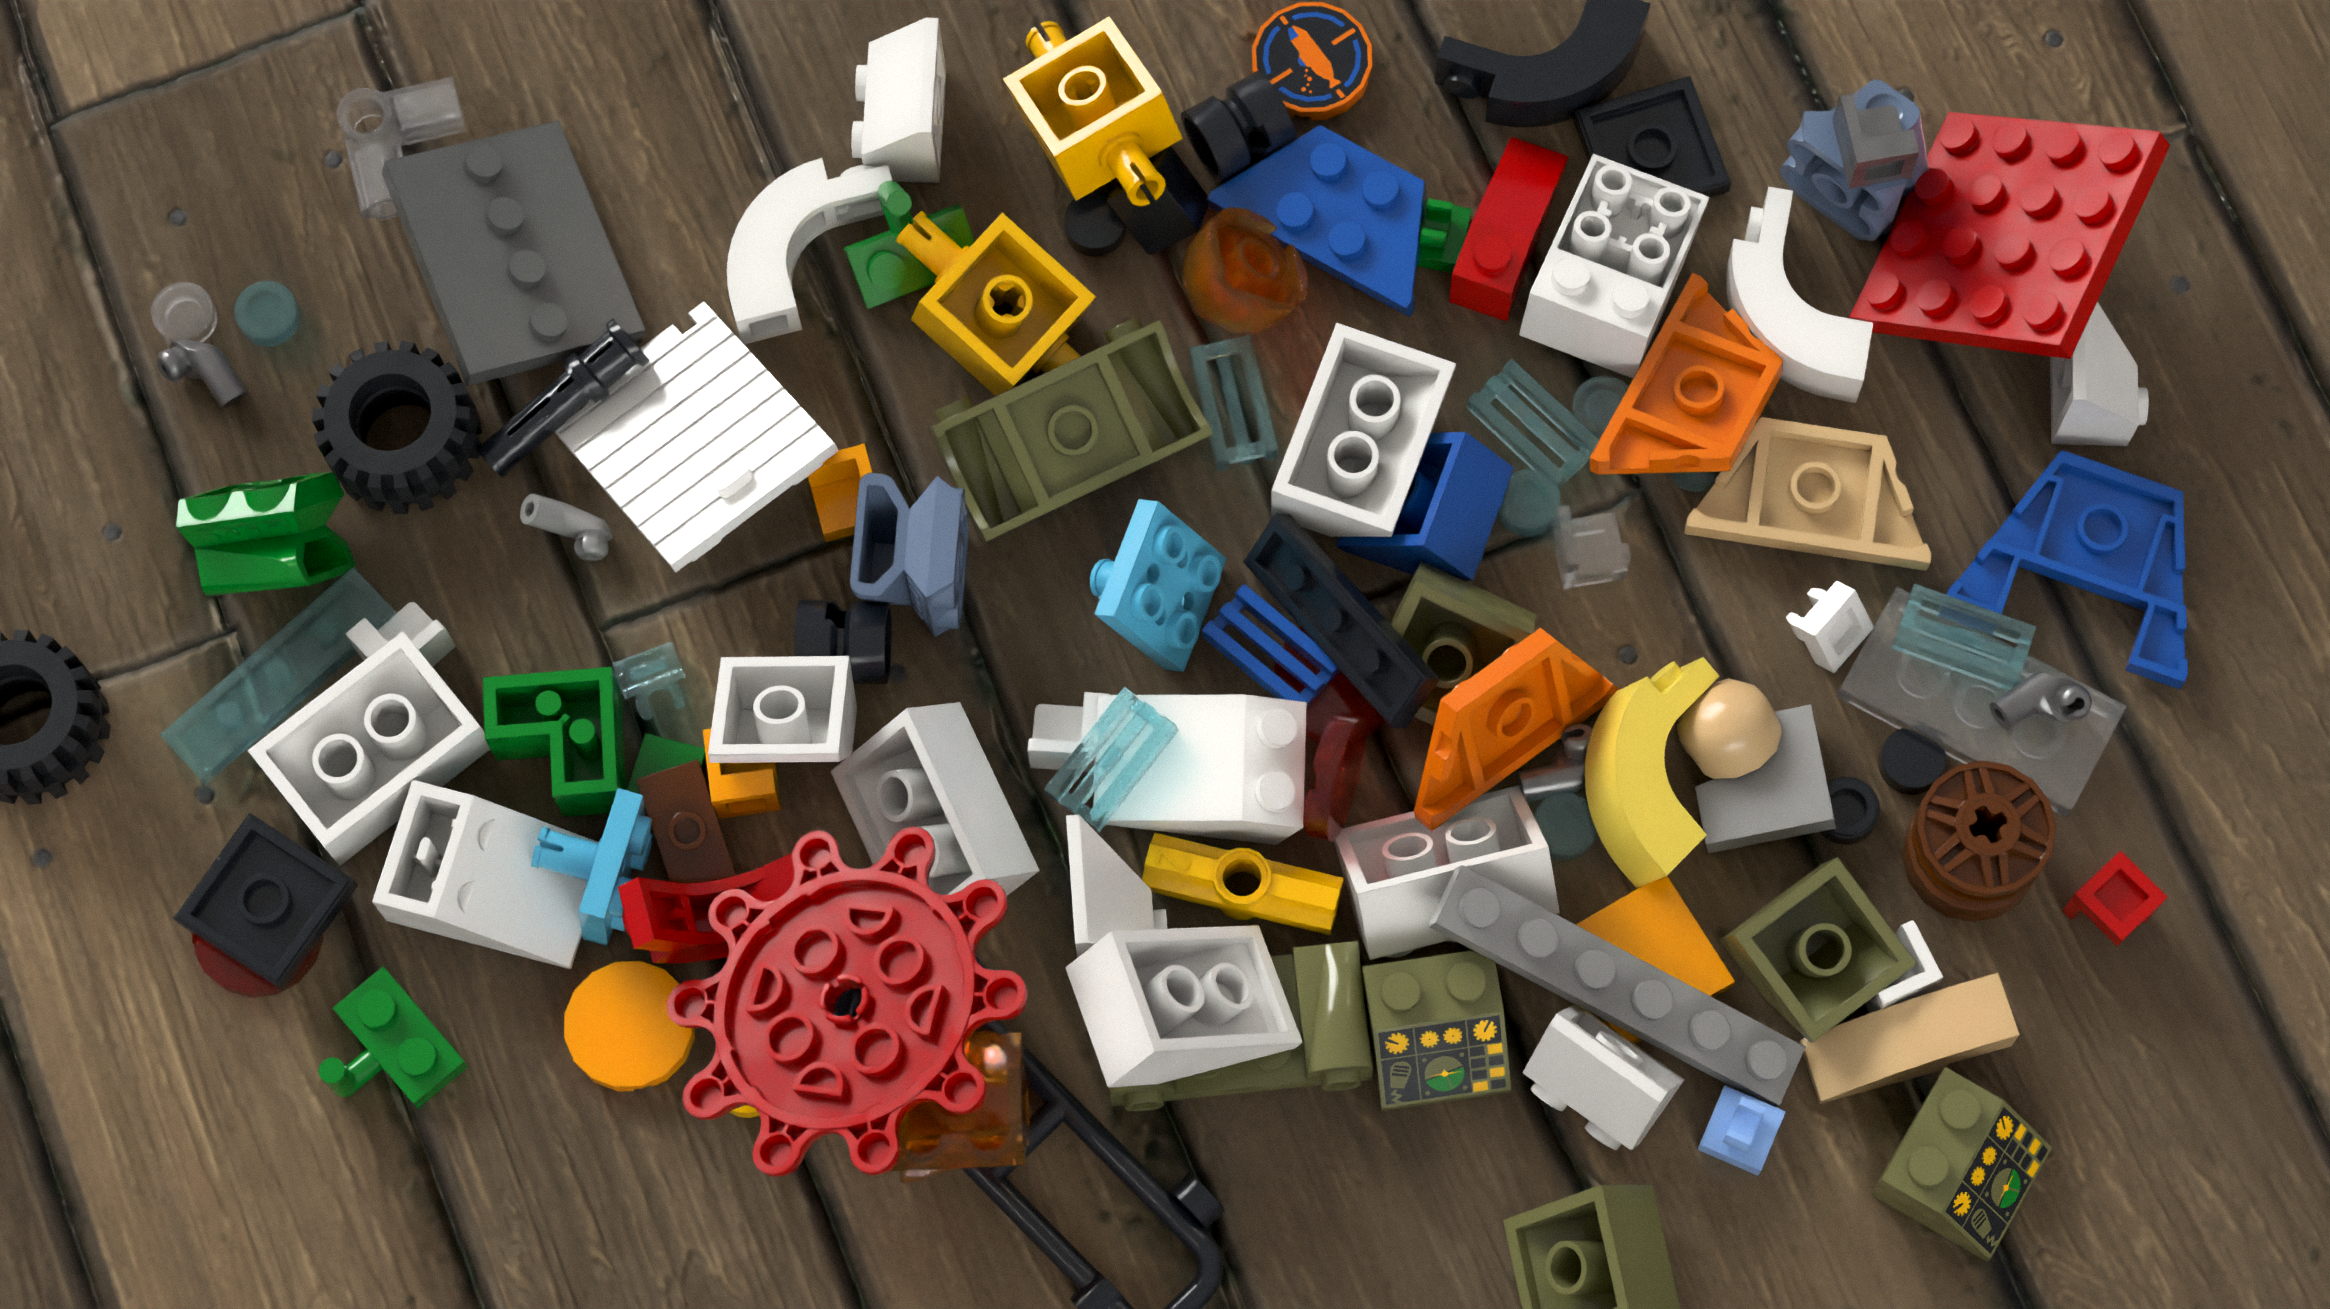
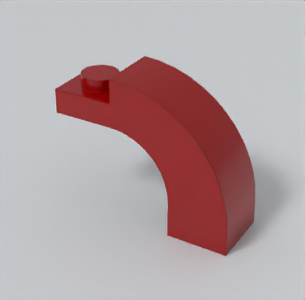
M792 853L760 868L720 880L700 883H677L637 877L618 886L624 909L622 914L623 924L628 935L631 937L633 948L649 950L652 963H690L728 957L729 948L727 941L714 930L709 922L708 913L713 900L720 893L729 889H741L750 894L754 899L760 901H773L780 898L789 890L794 880Z

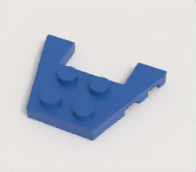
M2061 450L2016 505L1994 536L1978 552L1965 572L1949 588L1942 607L1997 625L2017 568L2020 567L2139 608L2144 611L2125 671L2180 690L2188 675V659H2185L2184 641L2187 618L2186 606L2183 602V571L2185 570L2183 491Z

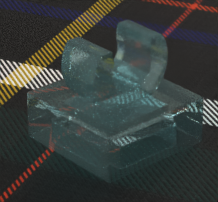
M672 641L612 663L624 699L635 696L637 711L644 720L647 721L653 718L648 698L656 690L668 691L672 695L676 708L684 707V693L677 680L684 678L685 675Z

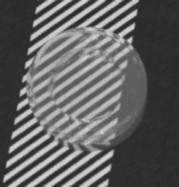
M178 282L165 287L159 292L151 307V318L160 336L169 344L181 339L204 342L210 337L216 327L217 310L209 294L202 287L190 282Z

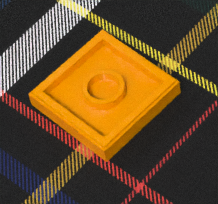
M1668 876L1639 887L1576 924L1713 998L1733 987L1735 980ZM1602 1019L1604 1023L1632 1043L1636 1044L1642 1040Z

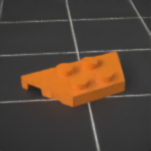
M1691 274L1589 458L1591 472L1598 475L1730 471L1782 376L1783 360L1770 347L1750 333L1747 323L1733 308L1727 312L1708 293V283L1700 275Z
M1542 628L1536 630L1520 643L1509 647L1499 658L1468 680L1459 683L1450 693L1440 699L1414 808L1415 818L1432 832L1560 739L1566 728L1582 723L1604 707L1619 688Z

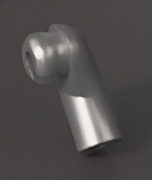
M2037 673L1990 702L1989 707L1996 722L2002 728L2010 729L2031 714L2063 722L2080 720L2089 713L2092 699L2086 688L2072 680L2046 673Z

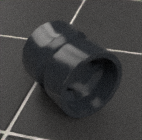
M1259 71L1227 87L1224 100L1211 96L1181 113L1182 124L1191 146L1205 169L1217 182H1221L1250 166L1251 154L1254 152L1262 157H1266L1296 140L1292 120L1282 99L1271 82Z
M799 600L795 622L794 656H849L853 683H888L892 652V614L889 602L854 601L848 610H841L836 600Z

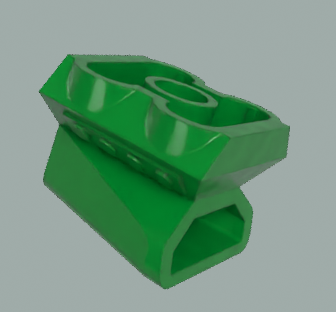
M320 472L270 481L241 483L215 488L180 499L176 528L194 547L204 594L206 596L311 586L354 570L355 561L347 542L325 525L344 496V492L334 473Z

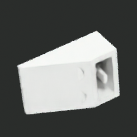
M1593 154L1529 293L1519 335L1634 379L1656 334L1709 197Z
M412 780L372 902L388 922L571 969L582 936L578 911L587 881L541 867H532V856L535 845H540L538 836L543 826L555 832L597 844L598 842L477 796Z

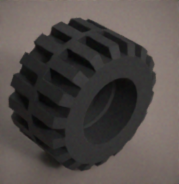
M388 341L374 343L375 353L365 356L361 348L350 353L349 356L353 362L351 365L344 368L337 363L329 372L334 382L332 386L320 385L316 398L322 408L313 409L312 423L318 432L314 434V437L338 482L343 485L347 494L358 501L363 497L368 508L380 512L386 503H389L394 514H408V506L413 503H417L420 510L424 511L434 507L431 500L432 497L441 493L448 500L457 493L453 482L457 478L467 482L474 470L468 458L479 459L480 453L476 447L481 444L477 437L478 434H482L481 421L458 371L450 362L444 364L438 352L427 347L420 355L416 344L407 341H401L399 350H392ZM401 405H414L431 412L427 428L409 446L393 451H382L365 445L370 426L385 411Z
M15 630L13 640H8L0 632V709L15 696L31 691L50 693L52 706L45 725L37 734L18 744L0 745V801L15 804L17 797L20 796L28 805L42 803V793L49 792L55 799H58L68 794L64 784L74 778L81 785L90 776L84 767L89 760L97 764L100 763L105 751L97 741L98 739H109L111 725L102 716L110 713L107 699L99 691L101 687L78 657L67 646L62 648L55 638L42 633L37 640L29 630Z

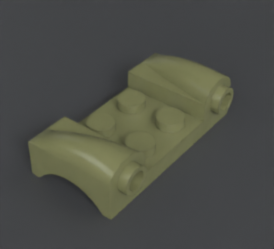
M1137 316L1105 331L1104 334L1109 344L973 407L969 396H966L934 411L939 423L928 428V431L955 488L965 489V509L969 511V518L981 543L987 542L1213 435L1209 423L1196 404L1179 370L1161 320L1143 327Z
M1358 941L1293 947V954L1270 956L1303 1042L1295 1049L1160 1084L1109 1087L1111 1106H1124L1127 1111H1148L1163 1107L1164 1101L1322 1085V1089L1326 1091H1341L1359 1087L1361 1081L1372 1080L1373 1064Z

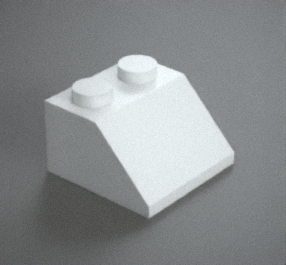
M924 18L869 42L867 65H857L856 102H865L864 121H853L852 157L862 158L863 165H871L875 168L888 165L892 181L940 183L946 65L939 18Z
M849 656L721 657L708 749L709 763L840 762L852 756L857 703Z
M1576 1004L1555 1015L1522 1072L1535 1082L1531 1087V1091L1537 1097L1559 1111H1564L1567 1105L1589 1120L1585 1126L1587 1132L1614 1150H1618L1621 1144L1630 1150L1638 1146L1685 1080L1589 1011Z

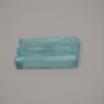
M1251 335L1190 348V360L1203 414L1213 432V435L1209 436L1217 471L1229 469V464L1241 462V466L1252 464L1254 459L1265 457L1266 460L1278 458V446ZM1236 354L1241 356L1261 441L1254 443L1249 442L1229 356ZM1216 359L1237 445L1235 447L1226 448L1207 370L1206 361Z
M1512 358L1503 366L1500 374L1497 376L1493 375L1485 383V388L1479 393L1476 391L1467 401V409L1555 492L1589 461L1592 452L1599 442V439ZM1511 384L1580 449L1576 452L1516 396L1508 386ZM1497 398L1524 426L1557 454L1565 464L1558 468L1500 414L1490 402Z
M1914 583L1891 648L2010 690L2019 682L2037 627ZM1921 609L2016 643L2015 649L1978 637V634L1957 626L1953 628L1917 615L1918 611Z
M1124 687L1044 789L1050 797L1073 814H1079L1093 829L1100 832L1174 738L1179 729L1174 722L1165 716H1161L1152 706L1145 701L1139 700L1134 693ZM1133 712V717L1074 792L1070 794L1068 791L1129 713ZM1149 724L1155 728L1094 807L1090 809L1086 806L1087 800L1105 777L1111 773L1146 725Z

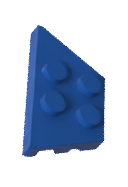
M1319 125L1214 189L1207 197L1208 204L1212 210L1403 315L1410 317L1415 307L1414 285L1416 266L1419 264L1421 251L1420 229L1421 221L1424 218L1427 194L1424 180Z

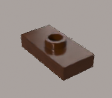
M699 759L636 779L640 793L643 795L648 817L653 819L652 829L670 882L700 883L737 875L716 811L711 803L710 792Z

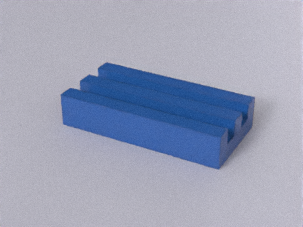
M1245 584L1238 589L1236 597L1230 603L1226 602L1219 610V615L1213 622L1210 620L1202 629V638L1277 699L1307 702V708L1340 672V669L1311 638ZM1245 609L1318 668L1320 672L1315 675L1241 613ZM1232 625L1302 683L1305 688L1299 694L1224 631Z

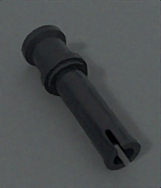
M613 318L606 323L607 332L582 354L576 355L572 353L566 358L567 362L563 365L566 371L524 406L496 433L476 447L486 462L502 478L591 399L595 403L599 400L604 401L610 396L608 388L636 364L644 366L650 361L641 348Z

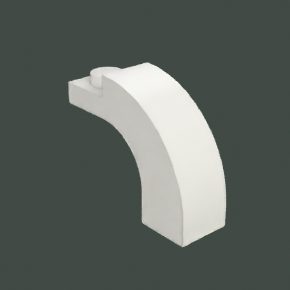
M819 158L793 168L778 177L753 200L737 225L727 261L729 297L743 344L803 330L792 288L793 272L800 254L813 239L827 230L885 215L877 192L883 182L892 181L888 165L876 168L871 165H859L845 170L840 177L828 180L823 160Z
M1768 186L1763 208L1751 206L1745 241L1733 240L1726 273V291L1730 310L1733 308L1747 323L1750 333L1755 338L1761 340L1783 360L1781 379L1815 395L1856 403L1865 378L1874 322L1824 313L1807 304L1794 291L1787 279L1783 265V247L1793 191Z

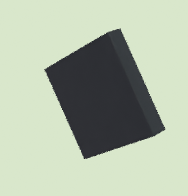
M1691 76L1574 110L1573 122L1588 162H1590L1592 155L1596 154L1703 194L1709 198L1729 192L1731 181Z
M249 813L173 919L192 934L283 992L355 891L358 884L345 873Z

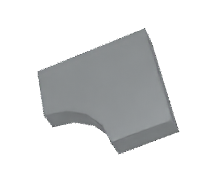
M1811 704L1775 711L1782 727L1781 738L1777 751L1759 769L1738 778H1717L1695 787L1702 828L1707 834L1705 844L1708 854L1836 829Z

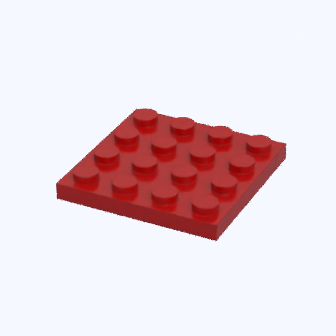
M1948 112L1927 155L1929 171L1922 174L1917 180L1915 191L1909 192L1849 318L1874 322L1872 333L2071 359L2170 148V144L2161 131Z

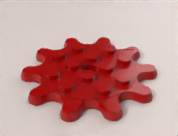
M908 827L900 830L890 840L881 859L871 867L864 869L850 868L843 862L837 840L828 832L819 830L802 836L792 851L794 880L789 890L783 896L773 901H760L754 899L750 894L741 889H729L720 893L713 900L709 908L708 918L710 925L728 943L729 955L727 962L722 970L713 977L703 980L693 979L684 981L677 985L669 994L666 1004L670 1019L680 1027L709 1030L716 1041V1050L712 1061L704 1070L694 1075L688 1081L683 1091L685 1109L693 1117L700 1120H713L744 1105L755 1108L760 1115L761 1128L752 1151L753 1162L761 1172L768 1176L781 1177L792 1174L801 1164L805 1153L811 1145L823 1136L830 1134H839L846 1140L853 1165L862 1173L869 1175L886 1174L893 1170L899 1161V1126L904 1116L911 1109L923 1102L933 1101L953 1114H971L979 1110L986 1100L987 1085L985 1077L966 1059V1044L973 1032L982 1025L997 1020H1009L1019 1016L1026 1007L1028 997L1027 986L1021 976L1009 970L985 969L978 964L976 959V951L980 941L989 931L1000 924L1006 915L1007 896L1004 889L997 882L989 879L977 880L961 891L951 895H941L934 892L929 887L928 880L935 860V843L930 834L920 827ZM850 989H860L862 999L856 1008L857 1015L855 1017L851 1015L835 1016L834 1005L838 997Z

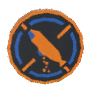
M1298 2L1278 10L1260 27L1252 45V73L1259 71L1266 76L1282 99L1290 117L1294 118V115L1309 117V121L1327 120L1347 112L1363 97L1372 73V44L1362 24L1346 10L1324 2Z

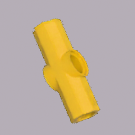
M1155 832L1149 845L1142 876L1143 882L1151 889L1152 893L1218 908L1225 915L1236 920H1248L1256 917L1326 935H1331L1344 881L1342 877L1267 860L1259 852L1250 848L1225 850ZM1238 872L1250 873L1260 883L1258 889L1247 896H1237L1230 893L1224 884L1232 874Z

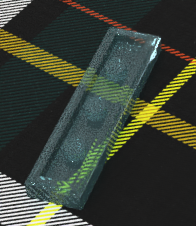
M354 567L351 568L163 731L160 736L206 785L357 653L346 636V633L365 617L378 630L396 614L395 610Z

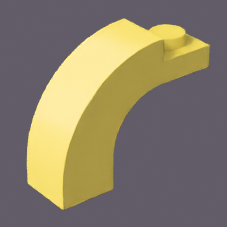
M1704 657L1681 668L1673 661L1658 671L1651 679L1645 677L1616 691L1600 712L1591 732L1585 758L1584 775L1589 811L1596 831L1608 854L1636 888L1668 876L1707 836L1675 796L1667 778L1664 759L1668 734L1675 721L1720 677Z

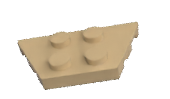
M1761 417L1755 424L1731 470L1719 473L1712 488L1698 507L1694 508L1689 514L1684 534L1923 571H1927L1931 561L1929 546L1927 543L1923 544L1912 515L1914 507L1906 485L1899 480L1896 473L1897 462L1887 436Z

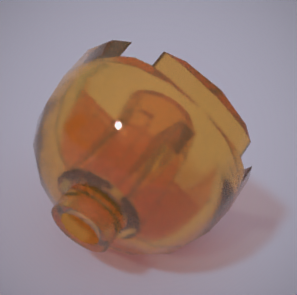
M1235 207L1223 209L1199 229L1185 251L1182 264V280L1194 309L1204 320L1232 334H1257L1276 326L1295 311L1296 307L1305 299L1309 292L1308 273L1299 252L1292 243L1285 249L1282 248L1279 242L1271 236L1277 227L1267 218L1248 209Z

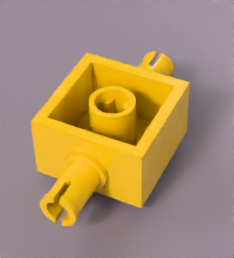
M1110 16L1070 40L1066 39L1061 27L1053 21L1040 23L1050 38L1048 42L1044 41L1036 27L1032 28L1025 42L1027 49L1035 56L1036 60L1003 78L1025 125L1074 199L1077 201L1117 178L1133 205L1146 206L1150 204L1140 188L1142 184L1146 185L1154 199L1157 200L1164 192L1166 183L1149 158L1183 138L1162 91Z
M923 211L919 212L913 218V223H908L895 241L899 245L902 244L937 276L934 281L936 284L919 301L911 321L995 396L1021 385L1032 372L1038 374L1042 370L1044 373H1047L1081 357L1079 353L1066 343L1070 338L1067 334L1086 314L1096 296L1003 212L970 247L966 245L963 249L928 219ZM1006 301L1013 309L1010 314L1006 313L1000 316L992 308L994 305L999 306Z

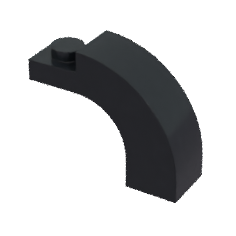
M1587 0L1574 32L1556 48L1532 56L1508 55L1444 36L1437 55L1435 83L1443 85L1447 91L1461 98L1475 99L1479 96L1488 99L1485 120L1488 123L1508 127H1540L1567 121L1573 118L1574 110L1605 100L1626 77L1637 56L1646 30L1650 3L1640 0Z

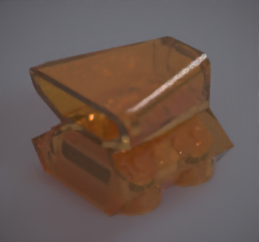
M982 1031L971 1035L965 1048V1057L985 1077L987 1085L986 1100L979 1110L971 1114H953L945 1110L940 1104L931 1101L917 1105L904 1116L898 1132L900 1158L897 1165L891 1170L899 1171L901 1183H915L957 1168L1025 1165L1026 1145L1030 1144L1029 1085L1024 1071L1021 1033L999 1034L997 1032Z

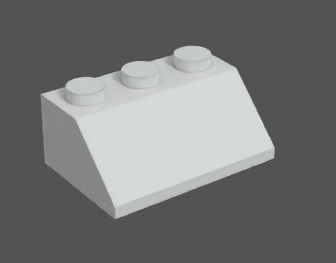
M1336 323L1271 490V516L1273 517L1275 513L1290 514L1301 527L1330 537H1392L1455 371L1456 363Z
M402 631L247 751L324 848L341 866L399 821L412 780L442 787L489 751L490 747L485 740V733L481 726L404 631Z
M960 702L906 708L854 751L852 756L846 758L830 771L873 865L885 854L890 840L896 833L908 827H920L930 834L935 843V860L929 874L928 883L934 892L941 895H951L961 891L977 880L989 879L997 882L1004 889L1006 896H1008L1040 871Z
M1519 785L1481 795L1432 832L1415 818L1414 811L1332 831L1357 928L1370 960L1384 956L1390 958L1402 957L1417 948L1445 941L1457 942L1428 927L1455 868L1461 865L1476 871L1555 914L1560 913L1549 846Z

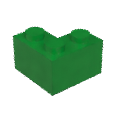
M612 667L482 677L485 740L496 760L551 756L552 797L563 817L610 813L617 789L627 790L622 689Z

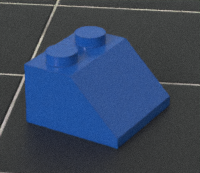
M1467 432L1431 433L1392 537H1339L1336 546L1344 552L1414 575L1420 561H1423L1457 578L1473 581L1478 565L1482 560L1498 510L1503 503L1504 494L1514 467Z

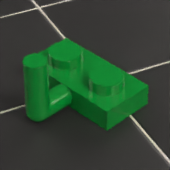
M894 181L883 182L877 192L890 230L843 248L867 309L932 285L937 278L932 271L902 244L899 245L895 241L908 223H913V219L910 213L911 198ZM959 203L926 216L962 249L966 245L970 247L975 242L963 208Z
M382 966L332 1008L365 1046L366 1050L346 1066L338 1058H327L320 1064L318 1072L320 1078L337 1096L349 1097L384 1069L416 1108L419 1109L469 1066L384 966Z

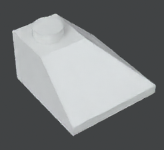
M2097 302L2071 359L2050 357L2051 444L2128 446L2138 425H2145L2147 421L2149 406L2148 390L2146 387H2138V365Z
M1079 814L1066 815L1077 958L1110 931L1167 929L1166 909L1153 910L1151 889Z

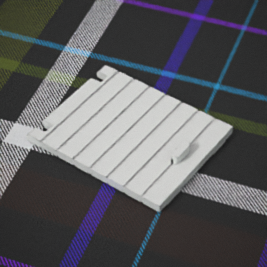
M704 301L688 312L689 317L696 324L695 326L681 334L672 324L642 346L641 350L650 359L648 363L644 366L638 364L633 366L608 388L609 397L604 401L599 400L597 403L591 399L581 410L571 416L554 432L675 572L708 552L720 543L724 536L792 485L796 486L824 465V461L839 451L832 439Z

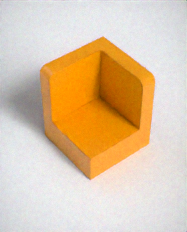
M865 444L839 450L824 461V465L808 476L825 542L854 535L859 482L865 474L872 473Z
M704 729L703 738L711 803L714 806L718 819L781 810L776 763H709L708 749L711 729Z

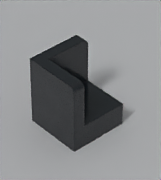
M1171 146L1149 158L1166 183L1164 192L1157 200L1154 199L1146 185L1142 184L1140 188L1150 204L1146 206L1133 205L1117 178L1107 198V202L1149 255L1156 254L1199 232L1209 206L1207 193Z

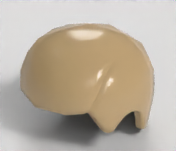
M1728 678L1713 683L1678 718L1677 732L1686 753L1692 757L1702 773L1710 778L1717 779L1738 778L1759 769L1777 751L1782 727L1773 707L1759 688L1753 684Z

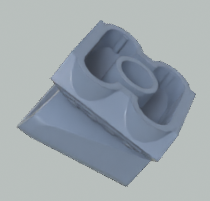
M1872 80L1853 93L1856 108L1858 111L1893 105L1897 109L1902 131L1914 129L1920 153L1911 178L1849 189L1832 122L1836 106L1830 111L1803 112L1799 129L1787 142L1790 156L1780 167V174L1789 186V190H1792L1795 195L1859 241H1874L1878 236L1888 234L1901 196H1908L1909 192L1915 191L1917 180L1922 174L1929 171L1919 107L1881 80Z
M878 473L865 474L860 479L850 573V586L853 594L865 601L913 606L918 617L923 620L934 637L949 629H959L962 622L969 544V511L965 509V489L951 487L937 476L913 506L909 508L890 476Z

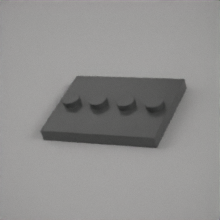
M559 120L384 161L382 176L466 386L563 362L572 353L580 355L607 332L606 323L612 318L626 331L635 343L642 341L645 327Z

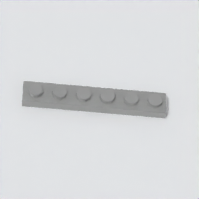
M1464 865L1455 868L1428 927L1732 1088L1774 1107L1780 1106L1804 1052L1805 1046Z

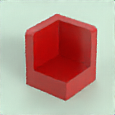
M2120 850L2072 896L2062 912L2072 920L2082 911L2116 946H2119L2135 929L2156 913L2168 896Z

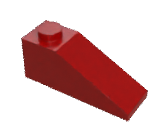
M1510 137L1475 213L1452 272L1449 295L1450 303L1506 322L1508 321L1569 156Z

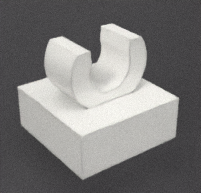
M1837 580L1827 592L1819 588L1810 589L1807 595L1813 608L1804 618L1793 612H1790L1786 617L1796 637L1805 642L1815 664L1832 673L1838 670L1874 628L1856 590Z

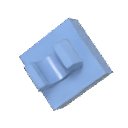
M1724 1085L1697 1150L1759 1176L1786 1111Z

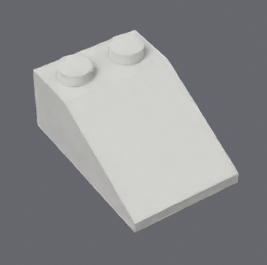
M1246 694L1101 695L1098 698L1093 823L1277 845L1303 828L1307 702Z
M1259 925L1110 931L1065 967L1108 1087L1160 1084L1295 1049L1303 1043Z

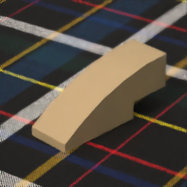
M1995 973L1874 1011L1834 1026L1814 1042L1810 1043L1806 1038H1803L1799 1043L1805 1046L1803 1055L1819 1104L1941 1071L1950 1063L2011 1047L2020 1034L1999 973Z

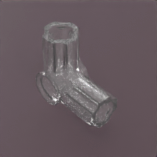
M453 76L386 92H380L372 88H358L349 92L341 99L337 108V120L344 135L362 217L384 220L398 216L382 176L384 161L404 157L402 146L466 132L462 108ZM369 116L383 118L381 125L374 131L369 133L355 131L357 124L364 118Z

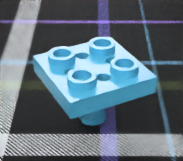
M1139 499L1115 561L1110 559L1099 560L1091 571L1090 588L1093 595L1099 596L1098 599H1100L1094 615L1164 670L1184 672L1193 646L1198 640L1199 631L1212 596L1220 582L1221 573L1227 558L1159 501Z
M620 788L617 789L603 836L598 844L555 832L544 826L539 833L538 841H540V845H535L531 866L535 868L541 867L587 881L578 911L583 940L608 947L613 929L623 932L625 930L622 919L624 909L618 886L632 880L629 878L633 868L641 871L644 870L654 838V834L650 833L653 819L645 816L644 799L641 794Z

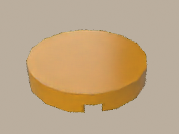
M643 961L614 962L593 971L574 990L564 1013V1039L575 1064L594 1083L618 1092L634 1091V1089H643L647 1086L653 1087L667 1081L685 1063L695 1040L694 1028L678 1026L670 1019L667 1013L666 1003L669 994L679 983L665 969Z

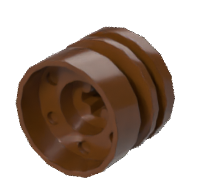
M1982 760L1955 766L1933 782L1905 832L1902 859L1908 882L1925 904L1946 917L1972 922L2000 917L2022 901L2053 853L2056 823L2050 801L2032 778L2010 765ZM1975 823L1981 831L1992 829L1996 835L1991 843L1985 835L1976 837L1972 835L1971 830Z

